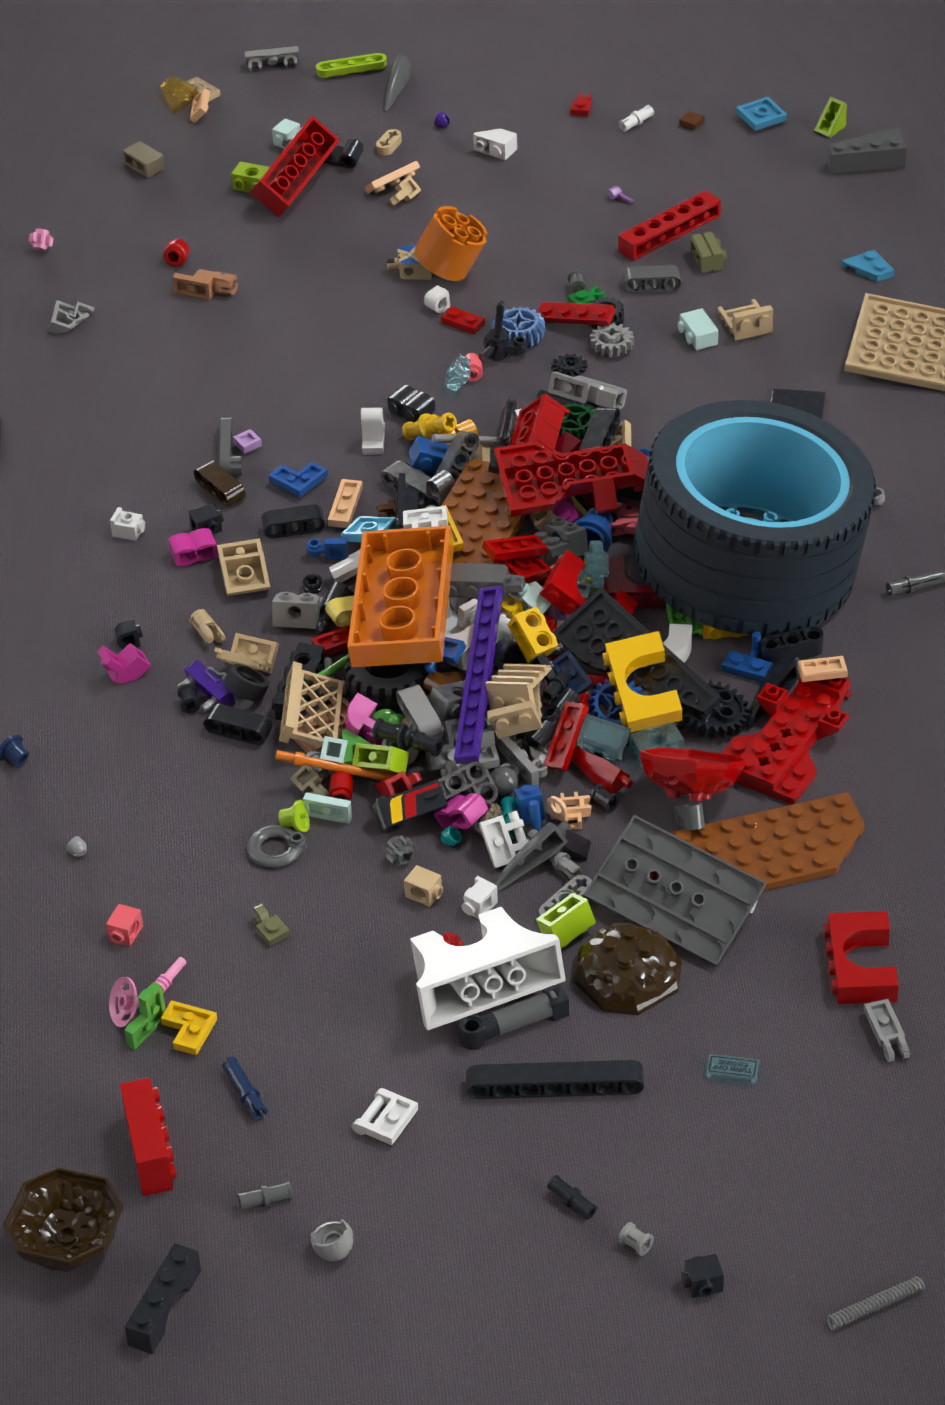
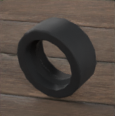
M241 664L231 665L224 680L225 686L232 693L250 701H261L270 684L262 673Z

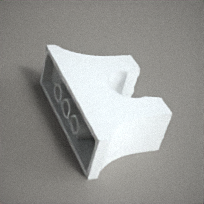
M502 907L479 914L483 939L475 944L453 946L447 944L443 940V936L434 931L410 938L418 978L416 986L425 1028L431 1030L566 981L559 938L555 934H542L523 928L514 922Z

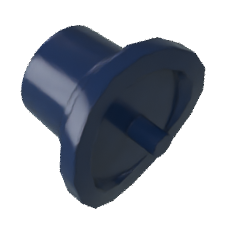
M13 735L1 743L0 761L6 759L15 767H18L28 759L30 753L23 747V737L21 735Z

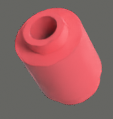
M475 353L467 354L462 360L463 377L471 382L479 380L483 375L482 361Z

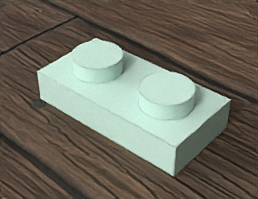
M305 793L303 802L310 817L350 823L352 819L351 801Z

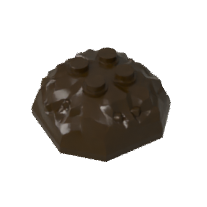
M615 923L605 929L602 928L596 935L580 946L573 982L603 1012L640 1015L678 992L682 961L668 943L667 938L660 935L658 931L636 926L632 923Z
M57 1167L23 1182L3 1226L18 1255L23 1260L52 1271L69 1272L86 1265L89 1261L105 1253L113 1238H115L119 1217L124 1208L108 1178Z

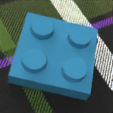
M769 97L736 107V113L755 131L787 121V113Z

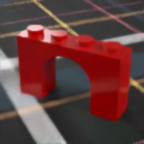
M567 550L555 562L539 595L570 617L586 602L577 587V578L585 562ZM621 589L612 597L632 615L638 603L635 599Z
M888 912L828 913V923H823L824 938L829 940V942H826V956L831 957V960H828L829 975L834 977V979H831V994H836L837 1004L872 1003L888 999L889 1002H897L899 983L896 966L862 967L852 963L845 956L849 951L859 947L889 946L890 925Z

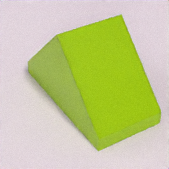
M830 96L814 131L831 138L846 126L847 103Z

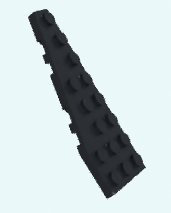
M601 587L553 632L556 639L561 641L562 645L584 665L606 674L611 672L609 666L605 667L602 653L606 652V643L651 633ZM664 644L665 662L640 667L634 670L627 678V683L634 681L635 686H641L642 689L653 694L677 690L682 706L703 715H707L723 700L715 690Z

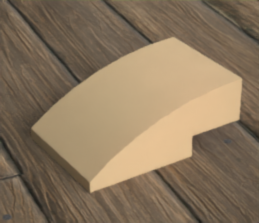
M260 538L217 545L218 558L227 596L270 589Z

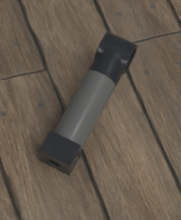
M556 984L542 989V994L484 1015L478 1012L464 1017L459 1022L460 1043L468 1050H475L482 1047L486 1040L551 1017L553 1021L567 1017L569 1016V998L561 985Z

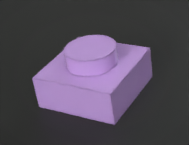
M251 429L233 436V443L244 454L262 446L261 439Z

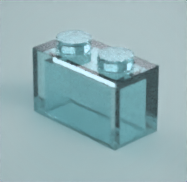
M586 714L577 740V746H580V749L589 753H594V751L602 753V756L609 760L615 761L616 758L622 760L631 728Z

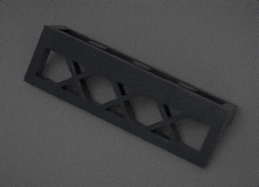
M399 473L397 482L395 529H404L403 511L418 509V489L405 487V473Z

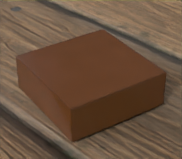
M688 111L679 119L680 126L696 130L705 122V116L692 111Z

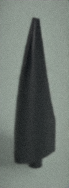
M798 657L777 659L772 664L754 697L749 713L748 727H751L766 712L756 698L767 683L789 692L798 680L799 672L797 667L798 661H801Z

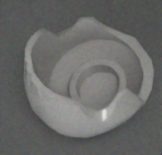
M342 1219L341 1222H326L311 1233L313 1250L323 1260L330 1262L342 1260L352 1249L354 1242L353 1232L349 1224Z

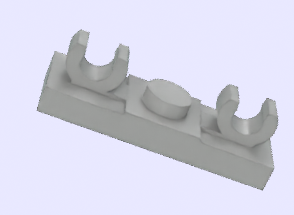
M298 46L245 51V64L248 65L250 72L253 65H258L259 71L262 70V64L275 65L284 62L285 68H288V62L293 61L295 67L298 65Z
M495 733L496 750L508 763H514L519 767V775L528 785H537L539 787V778L547 775V766L540 768V759H535L532 762L529 760L526 751L521 749L523 747L522 739L515 741L516 734L498 739Z

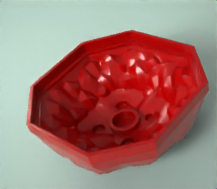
M664 747L640 750V759L646 776L654 784L665 788L666 796L672 798H680L681 795L688 796V800L691 801L711 799L713 793L723 792L726 788L734 785L745 767L744 759L728 754Z

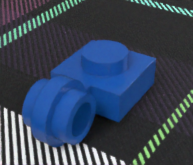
M325 538V545L319 539H311L306 545V551L312 557L325 554L326 560H345L348 558L347 538Z

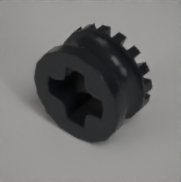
M312 573V575L308 574V576L305 575L303 577V589L306 593L317 594L321 592L323 585L320 575L317 576L316 573L315 575Z

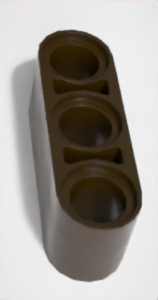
M210 461L193 471L197 483L225 507L246 497L242 484L214 461Z

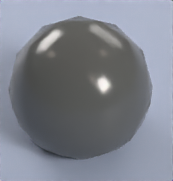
M502 766L491 772L490 776L497 787L498 795H511L514 789L517 788L518 778L514 770Z

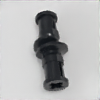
M378 718L372 730L374 738H384L390 740V742L397 743L398 748L404 751H408L413 747L419 751L430 752L432 756L437 757L441 753L444 744L441 736L433 737L418 731L417 725L413 723L408 728L407 724L394 725L385 722L382 718Z

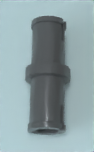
M288 1181L270 1187L263 1185L257 1190L238 1193L237 1198L240 1209L244 1210L258 1205L270 1206L271 1202L293 1198V1193Z

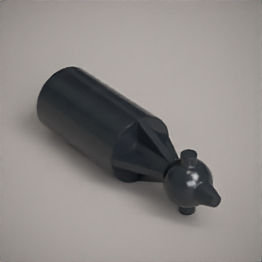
M341 582L331 584L320 607L321 617L317 622L319 634L322 632L327 633L330 627L329 622L332 620L325 611L327 603L334 598L347 597L349 594V588Z

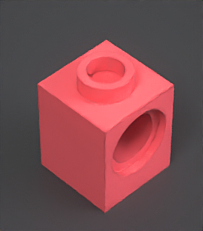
M118 904L106 923L108 940L131 947L143 927L141 910Z

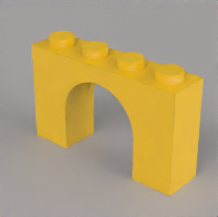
M659 631L606 643V652L602 653L605 667H610L611 672L608 673L611 686L615 685L616 692H613L616 706L621 705L622 712H619L622 726H627L628 733L682 721V707L677 690L644 696L632 691L626 683L628 676L634 670L665 662V650Z

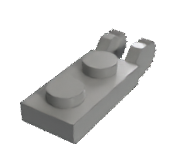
M885 999L864 1004L863 1011L880 1047L883 1049L886 1060L891 1062L895 1059L891 1046L893 1044L898 1045V1050L903 1059L909 1058L910 1053L905 1040V1034L889 1000Z

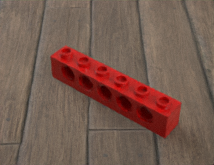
M705 190L619 234L618 251L635 261L720 217L721 200Z

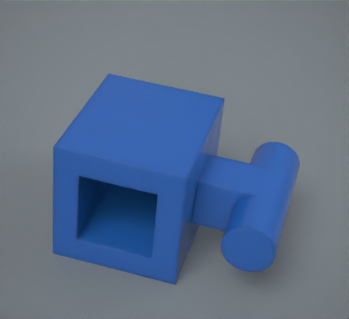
M524 785L521 788L514 789L516 811L519 812L520 819L523 820L524 824L532 823L533 830L541 829V821L545 820L543 795L538 786Z

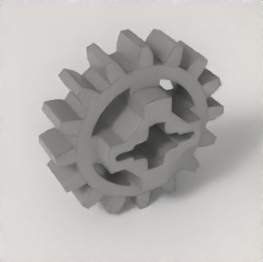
M612 323L609 326H597V330H592V334H590L591 348H595L596 353L601 351L602 356L608 354L609 357L615 354L620 356L621 352L627 354V350H632V345H634L633 331H629V327L623 328V324L616 326L615 323Z

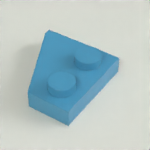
M875 250L867 251L841 261L842 268L856 269V274L866 276L876 282L894 277V269Z

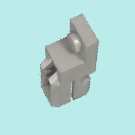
M559 372L551 373L548 387L549 393L581 403L589 402L601 408H618L619 410L624 407L627 390L581 375L572 377Z

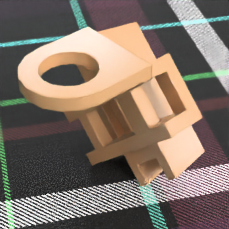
M574 792V797H564V793H560V798L551 796L547 800V813L550 814L551 820L558 819L562 822L564 820L567 822L568 820H577V823L569 824L571 828L568 830L582 829L581 817H589L592 807L589 805L590 795L578 796V792Z

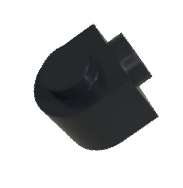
M134 619L121 622L115 627L114 632L117 645L121 649H124L130 643L136 648L141 647L139 638L143 637L140 624L136 625Z

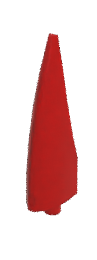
M577 746L575 747L571 758L572 762L595 785L601 784L604 786V790L611 794L617 793L623 786L627 789L632 787L633 781L629 779V774L606 759L582 750Z

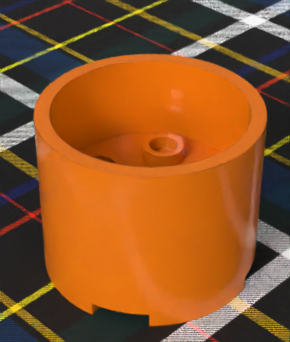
M442 206L436 210L415 246V255L419 262L433 274L446 280L460 281L467 276L485 246L488 233L482 223L471 214L467 217L457 212L456 207Z

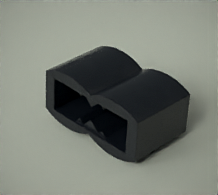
M402 385L387 398L388 410L394 415L405 417L410 422L418 421L422 414L428 413L431 415L435 411V400L432 396L424 392H418L408 385Z

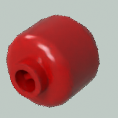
M178 238L170 240L163 249V259L167 264L174 267L183 265L190 254L188 244Z

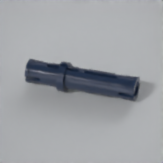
M228 1057L226 1061L230 1066L228 1067L227 1063L223 1061L222 1067L240 1094L241 1103L247 1106L254 1119H262L264 1116L260 1110H262L264 1115H267L268 1109L260 1099V1092L252 1086L236 1057Z

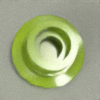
M296 800L290 808L279 811L280 825L295 828L296 831L301 833L309 830V815L302 800Z

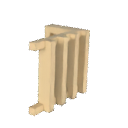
M752 299V305L726 311L721 306L718 307V312L721 315V320L725 321V326L729 327V332L734 335L733 339L736 341L773 331V308L771 305L760 307L757 301Z
M235 633L231 652L216 647L214 652L217 653L216 658L231 665L241 664L257 671L272 674L279 643Z
M504 664V670H498V675H493L491 677L492 681L485 683L490 710L532 700L535 706L533 688L550 672L551 665Z
M540 683L533 689L535 706L532 700L487 711V718L498 739L542 728Z

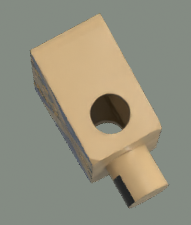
M417 244L397 248L398 258L386 259L387 270L399 269L401 279L432 280V273L419 262L415 255V246Z

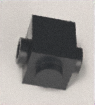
M212 503L188 511L190 527L193 531L207 528L210 529L212 535L222 532L221 522L224 521L223 515Z
M717 1254L702 1257L696 1256L685 1260V1271L681 1272L683 1287L689 1288L692 1298L706 1297L714 1293L723 1292L724 1274Z

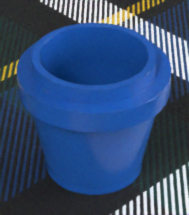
M595 507L590 508L581 519L574 523L586 528L588 554H585V556L598 557L605 554L612 543L611 530L613 518L610 513L597 514Z

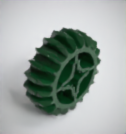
M567 402L564 407L570 411L569 415L563 418L558 439L566 431L582 442L595 410H592L591 406L585 407L584 403L577 405L576 402L574 404Z

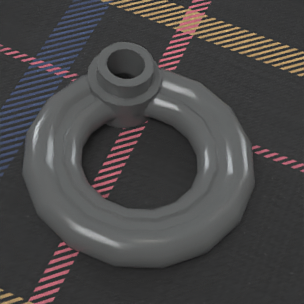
M270 825L259 829L253 833L247 843V853L250 859L257 865L265 868L288 866L296 861L300 854L307 849L306 837L301 832H296L290 827L281 825ZM282 838L288 842V850L283 854L270 856L262 852L261 845L268 839Z

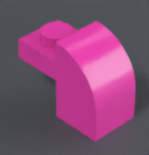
M131 643L118 655L104 645L97 651L102 659L100 661L101 665L106 669L112 681L124 684L136 680L152 667L145 654Z
M357 693L348 707L345 728L359 737L362 735L371 743L382 745L384 738L376 739L372 735L373 726L376 722L372 717L376 711L377 703Z

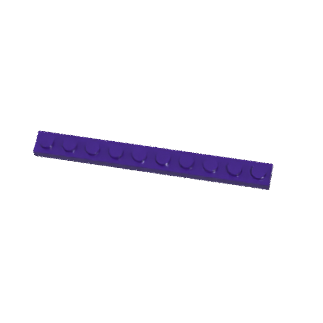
M501 586L479 588L454 752L456 764L479 762L488 702L485 683L491 681L503 598Z

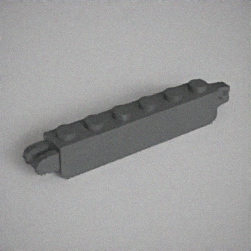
M452 563L449 597L478 598L479 588L494 586L502 587V599H507L509 593L523 592L525 586L524 576L509 574L506 565Z

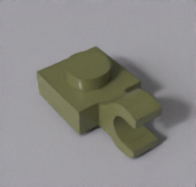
M262 904L253 908L257 914L254 916L255 921L258 923L256 931L269 947L290 937V930L277 915L270 918Z

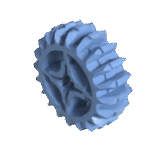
M521 306L519 308L512 307V309L505 308L503 327L507 329L510 339L518 336L524 337L528 342L529 348H532L533 345H538L539 341L543 340L546 330L545 321L541 317V313H536L535 309L529 310V307L525 309L521 308ZM495 316L491 325L492 329L495 327Z

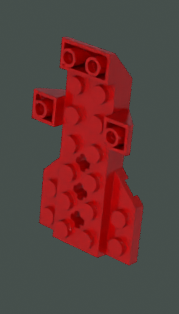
M539 442L494 448L499 478L511 516L554 510L565 497L592 493L597 514L618 511L615 489L633 487L634 491L638 492L643 491L648 466L647 455L626 443L580 449L579 451L560 453L556 450L552 452L545 449L544 445Z
M799 676L798 685L789 696L788 690L767 683L757 695L756 700L771 719L760 733L734 737L721 753L745 760V767L741 771L736 783L791 805L796 804L816 778V768L808 751L817 740L839 732L850 717V714L840 711L850 679L843 677L802 682Z

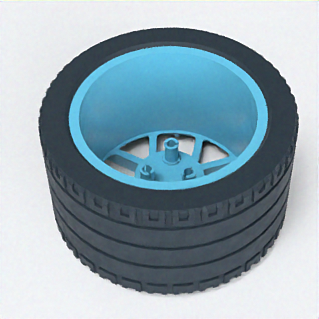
M730 400L705 404L688 410L670 420L656 435L651 446L633 545L637 569L642 574L641 577L646 581V584L662 601L681 614L716 629L752 635L753 632H760L761 635H775L820 624L842 608L843 603H846L853 589L876 496V478L873 474V468L861 449L842 431L819 417L793 407L764 401ZM739 512L763 516V521L741 517Z

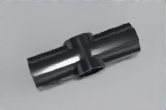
M565 687L553 704L543 707L540 710L542 713V728L530 731L525 739L527 744L537 751H542L555 733L565 702L579 703L581 699L579 694L571 688Z

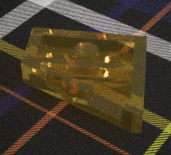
M173 75L160 86L173 113H176L198 93L196 86Z

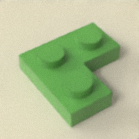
M153 982L140 993L138 1001L141 1014L134 1021H131L124 1030L127 1046L133 1050H136L161 1025V1017L166 1009L162 985Z

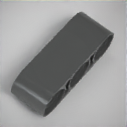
M675 265L628 267L623 273L624 287L630 293L676 291L682 284L680 269Z
M458 432L435 475L442 470H446L452 475L455 484L466 464L474 457L480 444L479 436L473 432ZM468 436V438H469V443H468V445L466 446V445H465V439H466V437ZM457 455L459 456L458 464L455 463V458Z

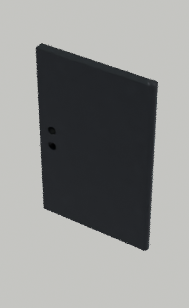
M773 388L770 402L793 407L822 419L825 392Z

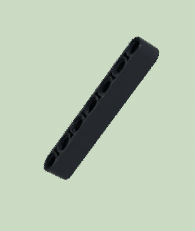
M636 1060L480 1064L470 1066L466 1071V1092L473 1099L634 1095L642 1092L644 1089L643 1066Z

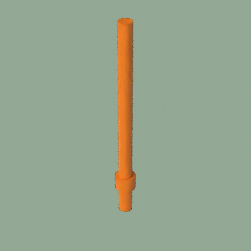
M277 750L275 759L291 762L294 766L302 767L306 765L336 772L343 771L351 775L381 781L394 775L393 773L309 757L301 752H295L294 754Z

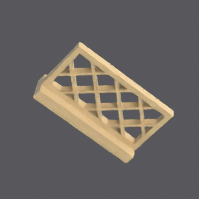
M293 662L287 676L279 741L288 743L289 739L292 738L323 746L324 738L321 737V733L326 732L329 737L337 738L343 681L302 670L301 663ZM303 678L311 680L315 685L309 687ZM325 686H333L337 690L331 693ZM319 689L324 696L319 698L314 691ZM308 694L313 701L307 703L302 696ZM329 700L334 707L329 709L324 702ZM318 705L323 712L317 714L312 707ZM306 710L311 717L305 719L300 712ZM328 716L333 723L327 725L322 718ZM316 721L321 728L315 730L310 723ZM304 726L309 733L298 732L297 728Z

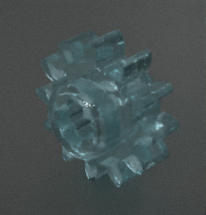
M459 355L455 361L450 362L445 372V381H447L445 386L448 389L456 391L467 382L471 372V365H469L471 360L469 358Z

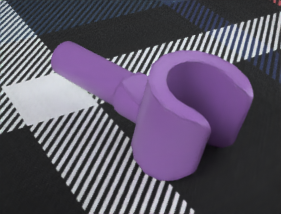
M618 186L608 190L611 192L608 194L610 200L620 198L630 204L634 203V200L625 196Z

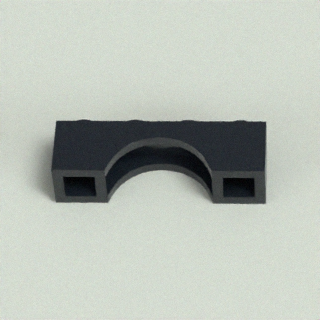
M175 1243L173 1244L125 1325L128 1346L150 1354L154 1353L165 1334L168 1314L174 1300L182 1290L190 1291L201 1272L198 1251Z

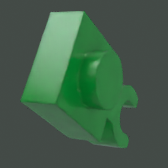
M599 286L591 288V291L588 292L583 289L568 295V302L590 304L591 302L593 303L594 299L598 300L600 297L605 299V292L599 293Z

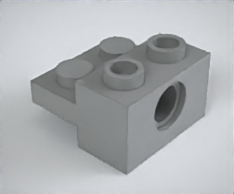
M281 592L276 594L272 601L273 627L316 629L324 597L311 593L296 595L290 592ZM300 609L301 612H295L293 610Z

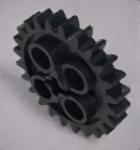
M712 680L708 682V685L723 700L707 715L681 705V723H688L687 729L695 728L696 734L700 731L704 732V737L712 734L714 739H716L717 734L725 739L726 733L731 737L734 736V732L739 734L741 728L745 729L750 715V707H747L748 701L743 700L744 695H736L737 689L729 690L730 685L728 684L723 687L720 681L716 685L713 684Z

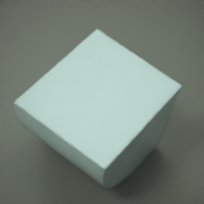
M324 736L320 759L344 763L348 740Z

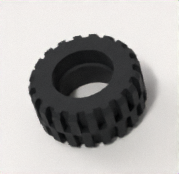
M348 656L345 674L350 701L359 693L377 703L375 712L382 709H390L396 712V714H403L397 701V691L420 685L426 696L430 694L423 688L424 680L428 676L425 670L426 663L352 667L350 657ZM387 674L401 675L390 679L378 678Z

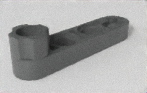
M221 418L220 466L230 475L242 474L241 456L232 457V418Z

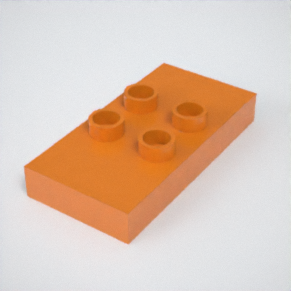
M450 525L363 531L347 646L352 667L443 661L454 551Z

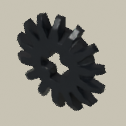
M576 354L558 356L559 359H554V363L551 364L554 372L565 375L570 374L572 377H574V374L577 376L581 375L588 368L587 360H582L583 357H577ZM567 364H570V365L573 366V367H572V368H569V367H566V365H567Z

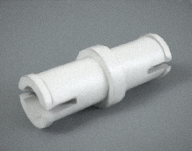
M647 105L639 111L632 112L629 117L619 121L620 129L626 132L635 125H641L645 119L654 115L653 108Z

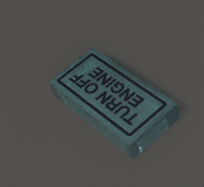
M709 1054L705 1079L757 1085L760 1060Z

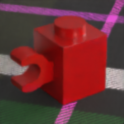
M402 771L375 785L381 796L390 797L412 789L411 785L421 781L422 778L418 771L408 776Z

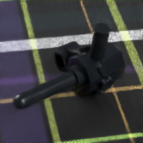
M501 300L496 305L495 327L487 333L483 341L484 348L486 349L479 355L481 361H485L487 358L494 361L503 360L507 353L521 355L527 352L528 342L521 336L510 339L507 329L503 327L505 303Z

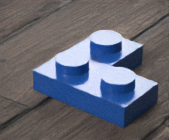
M310 462L299 472H296L282 464L271 472L268 478L269 482L301 498L328 476V469Z

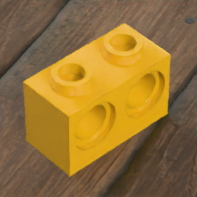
M537 606L514 615L507 623L528 663L533 662L537 656L543 653L546 656L550 655L558 646L555 635L550 631L544 615L540 613Z

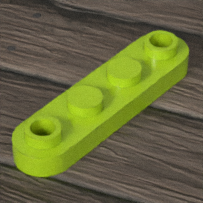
M374 53L323 61L316 65V74L321 78H329L331 76H344L356 72L363 73L369 70H381L387 65V57L382 53Z

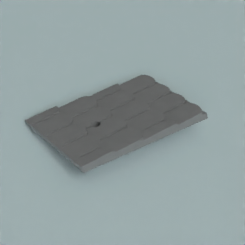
M633 815L586 889L583 897L637 926L658 931L660 935L667 938L669 943L716 967L767 883ZM649 875H655L656 880H651Z

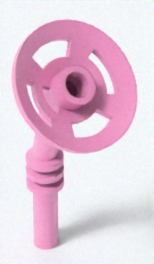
M179 957L165 974H161L155 982L162 985L163 993L172 985L174 977L187 964L184 958ZM120 977L112 987L109 1010L114 1024L118 1027H126L133 1020L136 1009L139 1008V1001L132 979ZM125 984H129V990L124 991L122 987ZM130 1014H131V1016L129 1017V1019H127L126 1021H124V1018L126 1017V1015H130Z

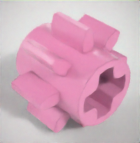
M35 229V232L30 233L28 242L33 245L32 248L35 250L47 251L49 246L52 247L54 238L49 235L50 231Z

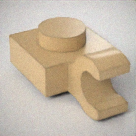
M409 175L395 187L398 193L391 197L389 201L393 206L403 198L408 202L421 189Z

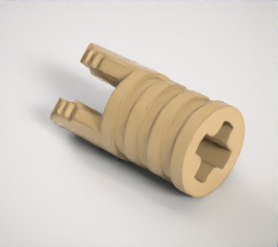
M199 609L191 615V625L207 644L213 643V639L217 643L224 642L226 638L224 633L206 610Z

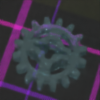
M590 541L589 551L584 553V573L586 577H589L592 588H603L604 578L609 576V556L603 550L602 541Z

